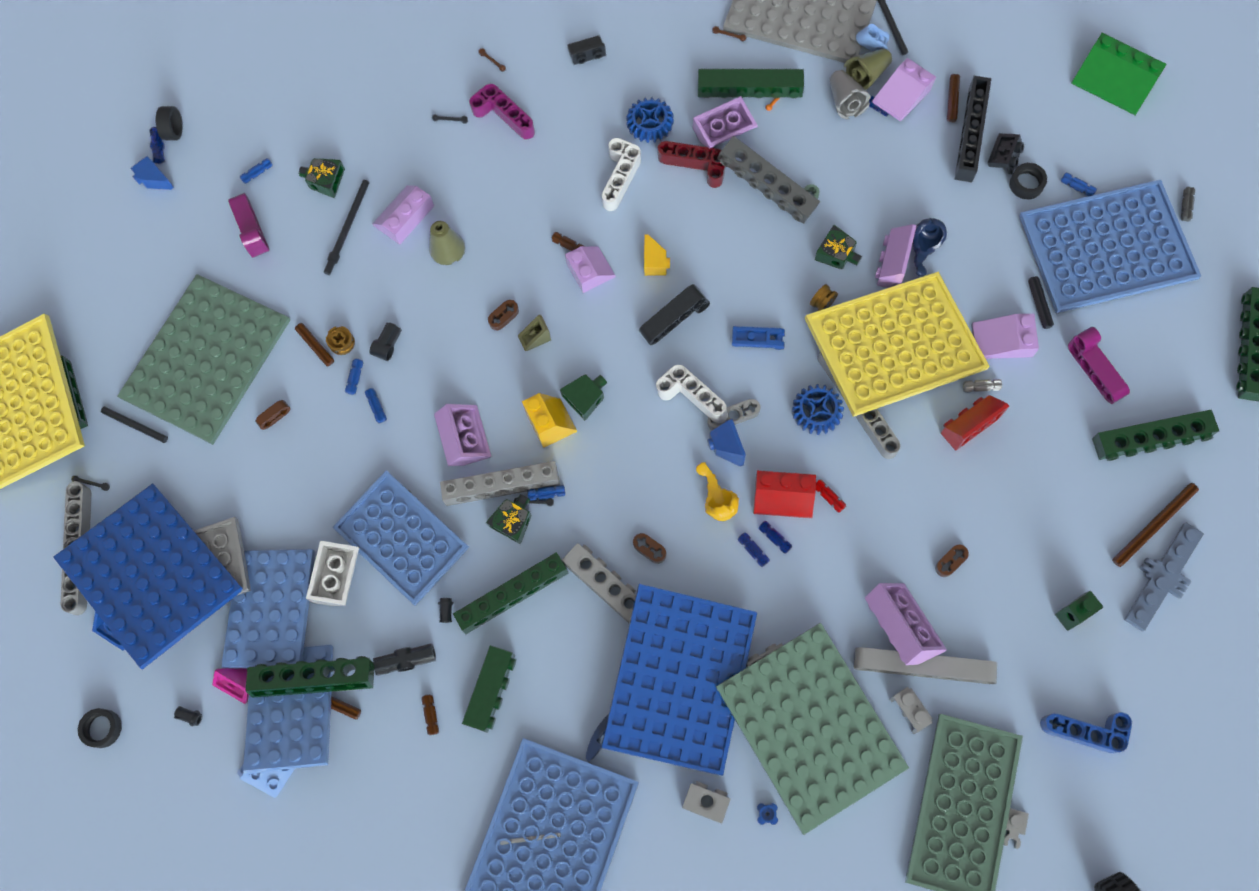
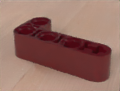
M663 141L658 145V160L662 164L707 171V183L712 188H718L723 183L726 167L720 162L715 161L718 160L721 149H709L708 147Z

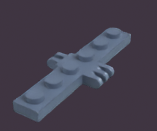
M1186 522L1182 525L1161 561L1145 558V564H1142L1140 569L1146 573L1145 577L1149 580L1124 619L1140 631H1145L1168 592L1177 598H1182V592L1187 590L1185 585L1189 586L1191 580L1180 574L1204 535L1203 532Z

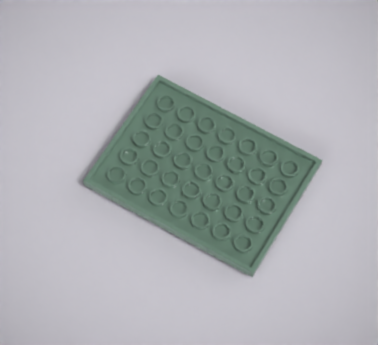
M196 274L117 397L213 445L289 324L290 319L281 313Z
M821 623L715 686L803 835L909 769Z

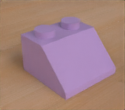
M581 246L565 254L567 266L583 293L615 278L614 272L599 247Z

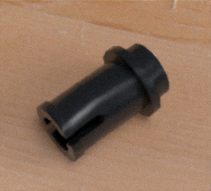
M440 598V602H438V605H440L439 623L452 622V605L454 604L452 598Z
M179 706L174 712V718L187 722L190 726H198L202 721V714L198 710L191 711Z

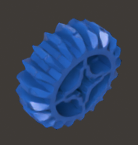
M645 97L644 101L638 99L637 104L633 103L632 108H629L626 116L630 134H633L635 139L639 138L640 142L644 139L647 143L650 140H653L655 143L656 139L662 141L663 136L667 137L668 132H671L674 124L670 106H666L665 101L660 102L659 98L656 101L653 97L650 100H647ZM660 116L664 119L662 123L659 122ZM638 117L641 119L640 124L636 122Z
M816 384L815 389L809 385L808 391L803 388L801 389V394L797 393L796 400H793L794 407H792V412L795 413L793 419H799L796 424L797 426L803 424V431L809 428L810 434L813 433V430H816L817 435H820L821 430L827 434L828 428L833 431L835 425L838 426L840 424L839 419L843 418L841 412L844 411V407L840 405H842L843 401L838 399L839 393L832 394L833 388L828 391L826 390V385L821 389L819 384ZM814 397H819V398H821V399H819V400H814V399H812V398H814ZM827 401L830 403L833 409V414H831L829 412L830 410L826 407ZM803 405H805L806 409L809 410V417L805 415L803 411ZM821 406V411H816V413L814 414L815 408H819ZM816 419H822V420H824V421H822V422H817V421H815V420H816Z

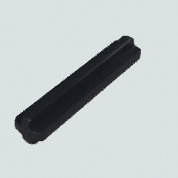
M1038 276L1031 277L1028 283L1044 329L1051 328L1054 322Z

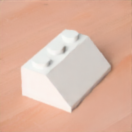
M320 541L306 599L317 604L345 606L359 547Z

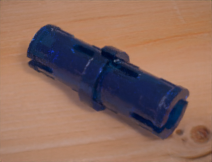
M152 127L149 129L153 162L162 164L165 162L163 154L164 143L158 135L156 127Z

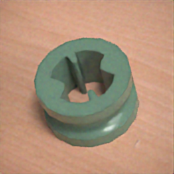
M812 184L805 186L804 189L807 192L812 191L813 196L818 199L819 188Z

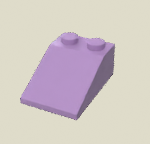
M907 58L892 74L872 103L901 122L931 91L936 76Z
M1034 313L1013 314L972 323L973 336L985 359L1033 357L1039 349Z

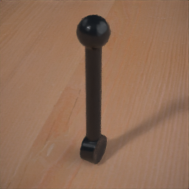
M432 115L433 121H461L464 124L468 122L467 116L458 118Z
M76 475L71 478L72 482L77 481L100 487L104 491L110 489V485L107 483L100 484L80 479Z
M548 498L547 500H532L529 503L553 506L554 500Z

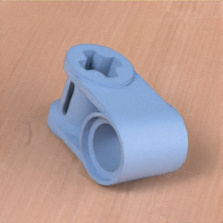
M869 24L856 34L858 44L870 51L888 50L887 42L890 39V35L876 25Z

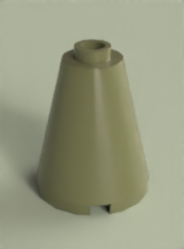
M879 49L851 57L845 62L844 68L846 67L847 74L867 90L892 63V55L887 49Z
M436 221L431 225L429 252L433 260L441 265H451L455 261L458 262L465 252V244L462 237L444 221Z

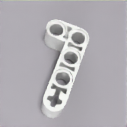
M619 138L612 139L608 145L610 158L618 163L602 192L603 207L607 211H614L618 208L641 163L639 146Z
M683 365L673 366L656 382L658 395L662 400H670L681 392L713 422L720 424L727 420L728 413L725 402ZM704 398H708V399H709L708 401H705V402H704V401H701V400L704 399Z

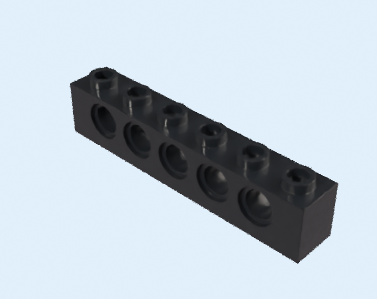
M973 76L969 86L954 180L972 183L977 173L992 78Z

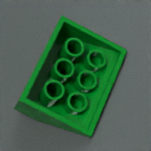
M1101 33L1071 84L1136 115L1167 64L1105 33Z

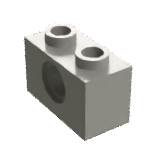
M696 781L695 785L691 783L682 808L722 824L730 802V798L727 797L728 793L718 789L712 792L707 790L708 785ZM705 795H709L713 799V804L709 808H705L701 804V798Z

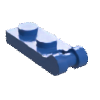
M733 326L732 346L781 350L785 348V342L783 341L785 330L782 328ZM770 336H774L775 340H770Z

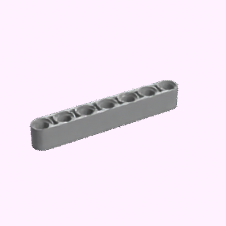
M819 351L818 361L841 394L821 351ZM878 409L855 416L880 454L886 459L894 458L900 449V442ZM864 414H871L873 419H867ZM875 430H882L884 435L876 434ZM886 445L893 446L895 451L887 450Z
M77 481L71 482L66 487L63 549L90 530L92 493L90 488ZM62 569L61 608L67 613L81 615L87 609V600L77 587L73 589L74 583ZM76 601V605L72 609V604Z
M863 647L855 648L854 669L997 684V662L937 655L918 665H905L897 651Z

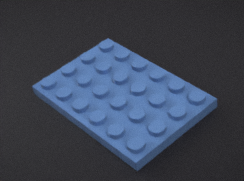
M387 470L333 526L351 546L359 547V553L415 606L469 549L466 543Z
M313 549L244 551L251 591L231 599L221 667L248 668L255 667L257 664L271 666L280 662L295 664L297 661H302L310 602L306 599L314 568L315 551Z
M332 645L304 647L302 661L308 663L316 662L319 659L333 661ZM330 672L327 677H331L332 672ZM311 673L307 679L312 678L314 673ZM293 674V675H290V676L287 678V681H288V680H291V679L293 678L294 674ZM274 676L268 678L267 682H270ZM331 692L255 698L249 695L243 771L245 773L328 765Z

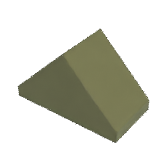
M538 315L518 335L525 351L551 341L549 330L542 315Z

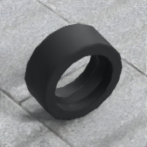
M174 106L159 107L155 116L158 135L162 140H179L183 131L182 117L179 110Z
M1024 163L1019 165L1013 172L1009 186L1017 197L1028 200L1034 199L1045 188L1047 174L1041 166L1035 163ZM1030 174L1038 180V187L1034 189L1023 187L1018 181L1019 175Z
M101 708L92 709L80 719L77 728L78 737L82 743L89 747H109L120 736L122 725L119 716L115 712ZM104 716L110 721L109 733L102 740H94L90 736L89 729L91 723L95 718Z

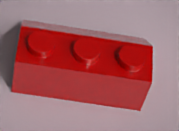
M991 395L984 399L980 397L973 403L974 406L971 409L965 408L958 414L959 417L957 419L948 420L943 425L944 429L941 434L956 451L999 420L1009 408L1008 403Z
M757 470L754 514L812 518L816 475Z

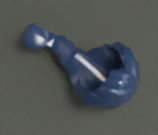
M923 219L916 226L912 244L915 252L914 264L916 274L920 277L927 274L926 268L922 264L923 261L946 240L947 229L945 224L939 219Z

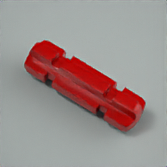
M818 480L816 482V491L821 492L820 495L830 505H834L833 508L837 512L843 511L846 504L839 500V497L829 487H826L823 480Z

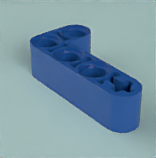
M1123 712L1112 714L1107 718L1105 728L1060 714H1050L1041 719L1040 726L1047 734L1108 753H1118L1125 751L1128 747L1132 720L1128 714ZM1117 717L1122 721L1121 728L1116 725ZM1053 720V724L1062 725V727H1053L1052 724L1049 723V721ZM1070 725L1075 726L1077 729L1075 736L1070 733ZM1092 731L1097 734L1098 739L1096 742L1090 737ZM1112 738L1118 741L1117 749L1112 746Z

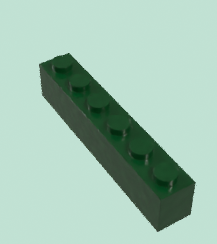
M698 69V97H803L804 69Z

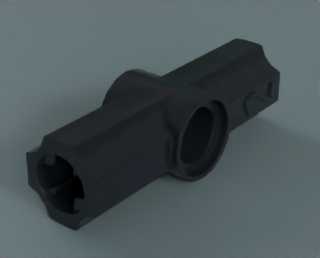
M432 643L415 648H401L395 650L392 654L373 658L374 671L379 676L395 671L404 672L412 670L415 666L436 661V653Z

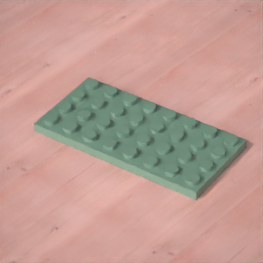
M938 714L905 883L933 891L996 890L1023 736L944 714Z

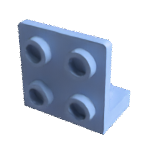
M242 765L237 774L241 780L275 798L294 769L245 773Z

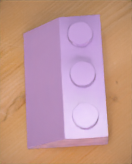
M741 96L693 118V130L700 143L709 149L731 139L733 136L736 137L757 127V123Z
M406 186L374 221L373 226L400 245L434 207L431 196L417 186Z
M912 224L892 228L890 234L885 235L883 246H886V249L881 252L879 262H882L881 268H877L875 278H878L877 286L890 288L902 283L917 225Z
M446 404L434 414L448 466H465L491 457L477 405Z

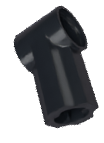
M386 323L378 340L375 339L372 342L369 353L389 361L394 352V345L402 331L401 328L393 323Z

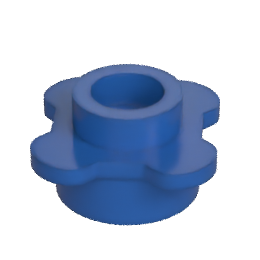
M760 803L757 806L759 811L758 823L760 825L765 823L777 824V805L774 803L770 805Z

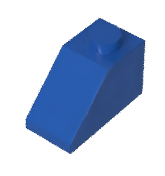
M148 156L130 168L134 172L132 177L139 185L143 183L147 189L172 190L174 188Z

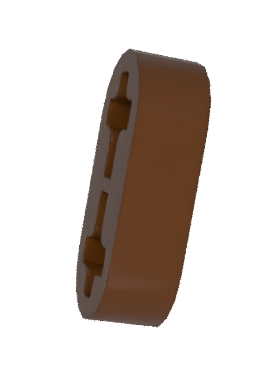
M506 300L488 317L490 327L493 330H501L519 313L517 303L514 300ZM507 307H513L514 311H507ZM494 319H497V320L499 319V320H500V323H499V324L496 323V322L494 323L493 320H494Z
M280 400L261 413L255 422L261 430L268 429L287 415L290 407L285 400Z
M644 533L637 534L634 537L633 546L636 551L655 564L665 561L666 549L661 544ZM639 539L642 541L643 539H646L645 544L649 547L646 548L644 545L638 547L639 544L637 540ZM651 549L656 552L661 550L662 557L654 558V553Z
M960 544L950 549L937 562L935 567L937 574L941 577H949L967 560L969 556L968 549ZM961 550L963 552L961 555L962 557H958L956 560H954L953 557L956 555L955 551L958 552ZM948 562H950L951 565L948 567L949 571L946 570L943 572L941 570V568L943 567L941 563L943 565H946Z

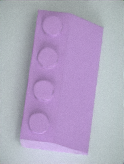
M879 583L865 597L870 610L874 612L879 625L885 630L890 643L894 645L905 665H918L947 650L905 584Z

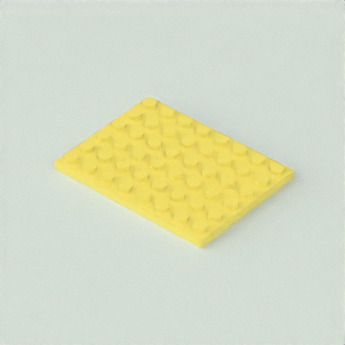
M939 272L808 314L804 318L853 417L985 371L990 367Z
M42 314L0 336V489L85 446L50 317L46 314Z

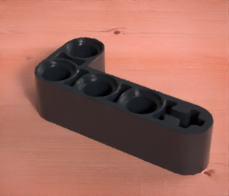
M692 284L639 328V332L649 345H654L694 311L701 313L706 310L710 302L695 284Z

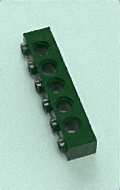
M1251 287L1241 298L1243 311L1240 315L1242 328L1239 332L1241 345L1238 350L1240 363L1237 367L1239 381L1237 382L1236 390L1238 391L1239 399L1259 402V288Z
M1212 409L1099 432L1092 440L1099 460L1107 459V461H1112L1122 455L1126 457L1135 456L1141 451L1151 453L1161 447L1163 449L1173 448L1176 446L1175 444L1182 443L1185 446L1201 439V442L1213 439V436L1220 430ZM1191 426L1196 429V432L1191 429ZM1172 430L1176 431L1178 436L1174 435ZM1153 434H1156L1159 440L1155 439ZM1134 437L1140 441V444L1135 442ZM1115 441L1121 444V448L1115 444Z
M556 552L453 613V616L461 630L468 634L567 575V568Z
M359 656L356 659L337 658L335 661L319 659L316 662L310 663L306 661H297L295 664L280 662L271 666L257 664L255 667H248L245 691L252 698L371 689L374 684V664L370 658L365 656ZM351 670H355L352 675L347 676ZM335 671L333 676L327 677L330 672ZM311 673H314L312 678L307 679ZM294 674L293 678L287 681V678ZM274 676L270 682H267L268 678Z

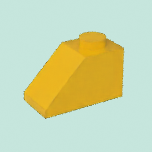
M644 234L645 276H666V269H670V258H666V250L648 234Z

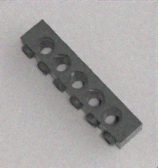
M735 136L721 150L718 160H720L723 166L729 167L738 177L749 182L752 188L761 191L767 199L774 201L781 210L790 213L796 221L804 224L820 203L817 198ZM738 157V158H740L742 161H741V162H740V161H737L735 158ZM750 168L755 169L756 173L752 172ZM764 179H768L771 183H766ZM779 190L784 191V192H785V195H784V194H781V193L779 192ZM793 201H797L800 205H795Z

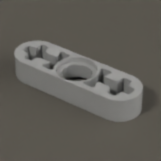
M749 399L727 407V413L729 414L731 411L739 413V418L733 420L734 425L757 417L760 413V404L755 399ZM749 405L756 407L754 412L745 410L748 409ZM708 417V427L711 430H714L715 428L723 424L720 423L719 425H716L715 423H712L713 421Z

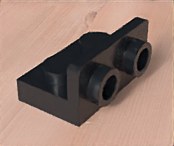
M600 35L567 44L573 65L583 64L587 61L606 56L605 44L602 43Z
M998 134L987 162L989 167L1007 168L1008 174H1013L1014 169L1018 166L1020 153L1024 151V142H1022L1020 134Z

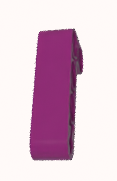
M487 84L470 98V107L475 117H483L493 110L521 138L527 140L534 136L533 120L496 85Z
M246 193L228 199L241 232L239 235L251 257L253 258L270 251Z
M1091 326L1074 336L1068 344V349L1105 400L1113 404L1129 395L1130 389L1097 344L1101 341V335L1095 327Z

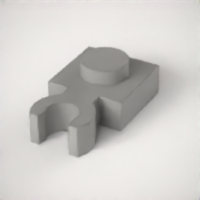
M1010 808L1006 828L1008 832L1004 839L1005 846H1008V841L1012 838L1015 842L1014 848H1020L1021 841L1018 835H1025L1029 813Z

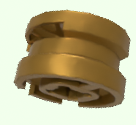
M825 284L813 296L810 305L817 307L818 311L829 308L837 298L838 293L831 291L830 287Z
M335 326L328 331L326 343L335 354L346 355L353 350L355 339L346 327Z

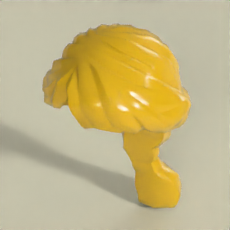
M706 462L700 463L696 467V471L699 475L707 477L708 482L705 513L718 521L731 519L738 511V495L731 490L721 488L716 475L712 473Z

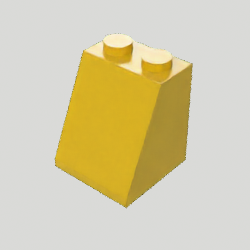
M538 393L522 401L526 415L543 448L577 432L560 398Z

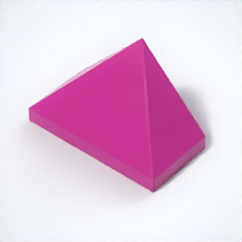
M247 668L216 669L212 685L244 704L248 702L249 694L245 691Z

